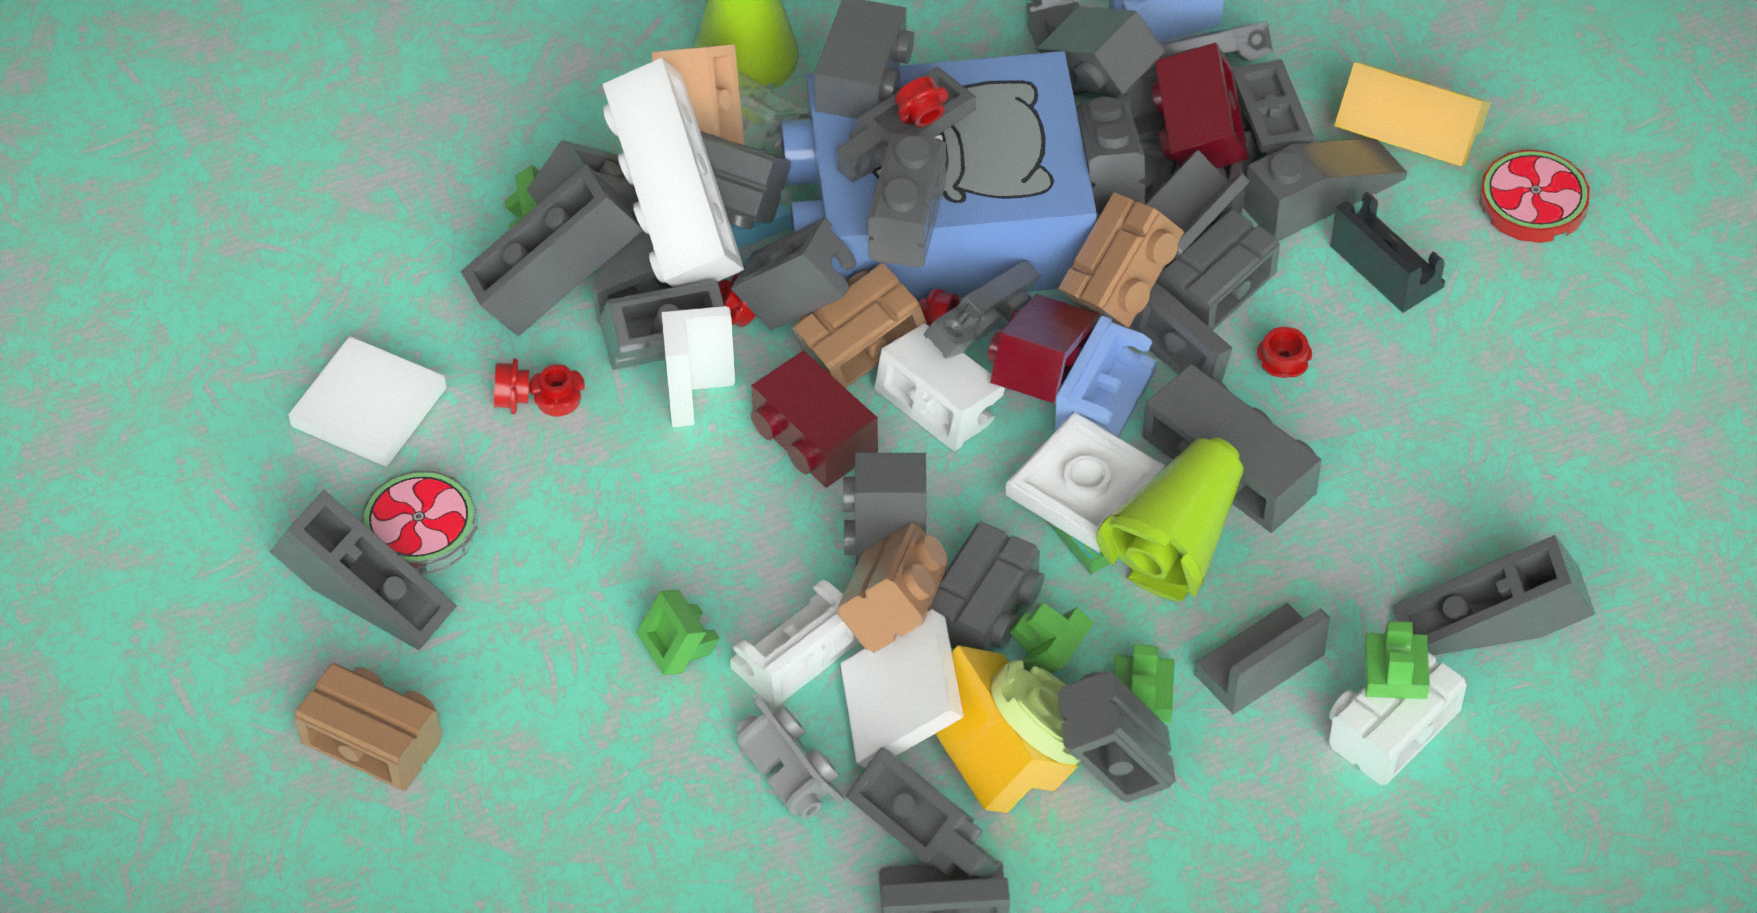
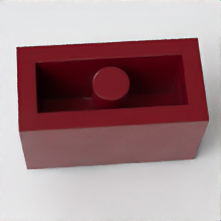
M1215 42L1155 61L1158 82L1152 84V94L1161 115L1164 114L1166 128L1159 131V136L1167 160H1175L1181 166L1197 150L1216 169L1249 159L1233 67L1218 44Z
M1035 294L1022 310H1014L1008 325L1004 329L998 328L995 331L987 356L989 361L994 362L990 383L1055 403L1060 388L1097 324L1099 313Z
M804 350L751 385L753 408L751 419L757 431L767 440L774 439L788 452L792 463L803 474L811 473L826 488L855 468V453L878 452V417Z

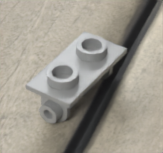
M759 696L754 698L753 700L763 713L758 718L754 716L747 717L737 725L736 732L739 735L737 744L745 751L764 776L782 762L784 767L769 778L767 782L786 805L787 810L792 815H800L802 819H809L820 811L822 807L820 800L828 793L839 803H843L845 798L832 783L839 776V773L818 748L815 747L810 753L799 740L806 731L795 716L784 705L775 711Z

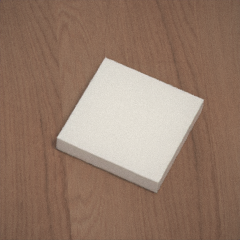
M349 336L288 414L290 424L293 428L384 467H388L447 388L445 376Z
M1074 412L1006 483V496L1100 553L1101 550L1097 544L1096 531L1104 519L1161 471L1165 465L1077 412Z
M932 609L928 611L925 621L921 626L904 636L897 635L894 642L873 653L870 650L864 649L840 663L856 763L864 768L868 766L881 747L896 756L963 718L946 620L943 615Z

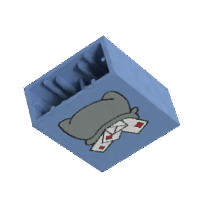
M1065 51L899 66L898 70L901 72L899 90L937 66L976 96L975 111L934 137L946 142V184L942 199L940 200V207L924 266H919V268L878 262L868 257V215L882 167L877 164L872 173L855 182H851L837 170L839 166L838 147L849 140V134L857 127V119L817 112L815 109L814 73L806 74L808 118L780 121L782 157L791 161L786 186L814 183L816 200L791 202L792 233L820 219L826 218L832 224L831 230L849 248L856 260V266L846 270L832 256L833 268L843 276L846 282L854 274L863 270L871 271L879 264L884 263L918 302L922 298H928L931 290L935 288L943 289L945 293L957 294L959 298H964L1022 261H1028L1041 276L1027 292L1058 289L1096 224L1097 217Z

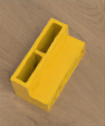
M1354 62L1334 126L1449 163L1466 166L1475 136L1482 132L1491 102L1367 63Z
M958 645L952 651V658L963 718L935 734L984 810L1008 813L1031 788L1055 791L1078 767V764L1060 763L1042 754L1027 743L1007 723L997 708L990 690L992 678L1005 664L1009 663L1004 654Z

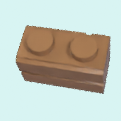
M1113 192L1058 290L1082 308L1099 313L1100 317L1102 315L1111 318L1113 323L1129 328L1137 313L1141 312L1148 304L1150 291L1163 268L1175 257L1178 243L1184 231L1156 209Z
M884 263L879 264L871 271L863 270L854 274L847 281L850 288L844 298L800 317L799 323L792 327L802 351L804 350L845 388L879 365L883 347L923 323L927 325L921 306L916 298L899 282L898 278Z
M910 522L892 533L889 540L882 539L863 551L837 609L838 616L866 650L875 653L894 642L897 635L904 636L924 623L928 608L932 604L947 568V555L941 543L934 536L927 535L919 524L916 525Z
M331 663L316 683V689L309 692L297 708L295 715L302 744L402 791H406L421 771L423 762L426 763L439 746L442 737L437 710L428 698L412 690L406 691L404 695L386 687L375 673L363 667H356L354 671H351L336 663Z

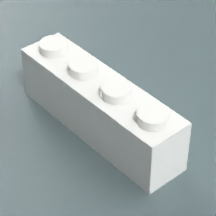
M660 58L604 83L603 87L609 103L603 106L604 116L613 134L619 136L624 151L618 155L619 164L627 181L635 186L639 201L634 203V212L643 231L650 234L654 251L649 253V259L658 280L661 283L666 282L672 287H678L715 279L720 281L743 271L742 260L682 75L664 59Z

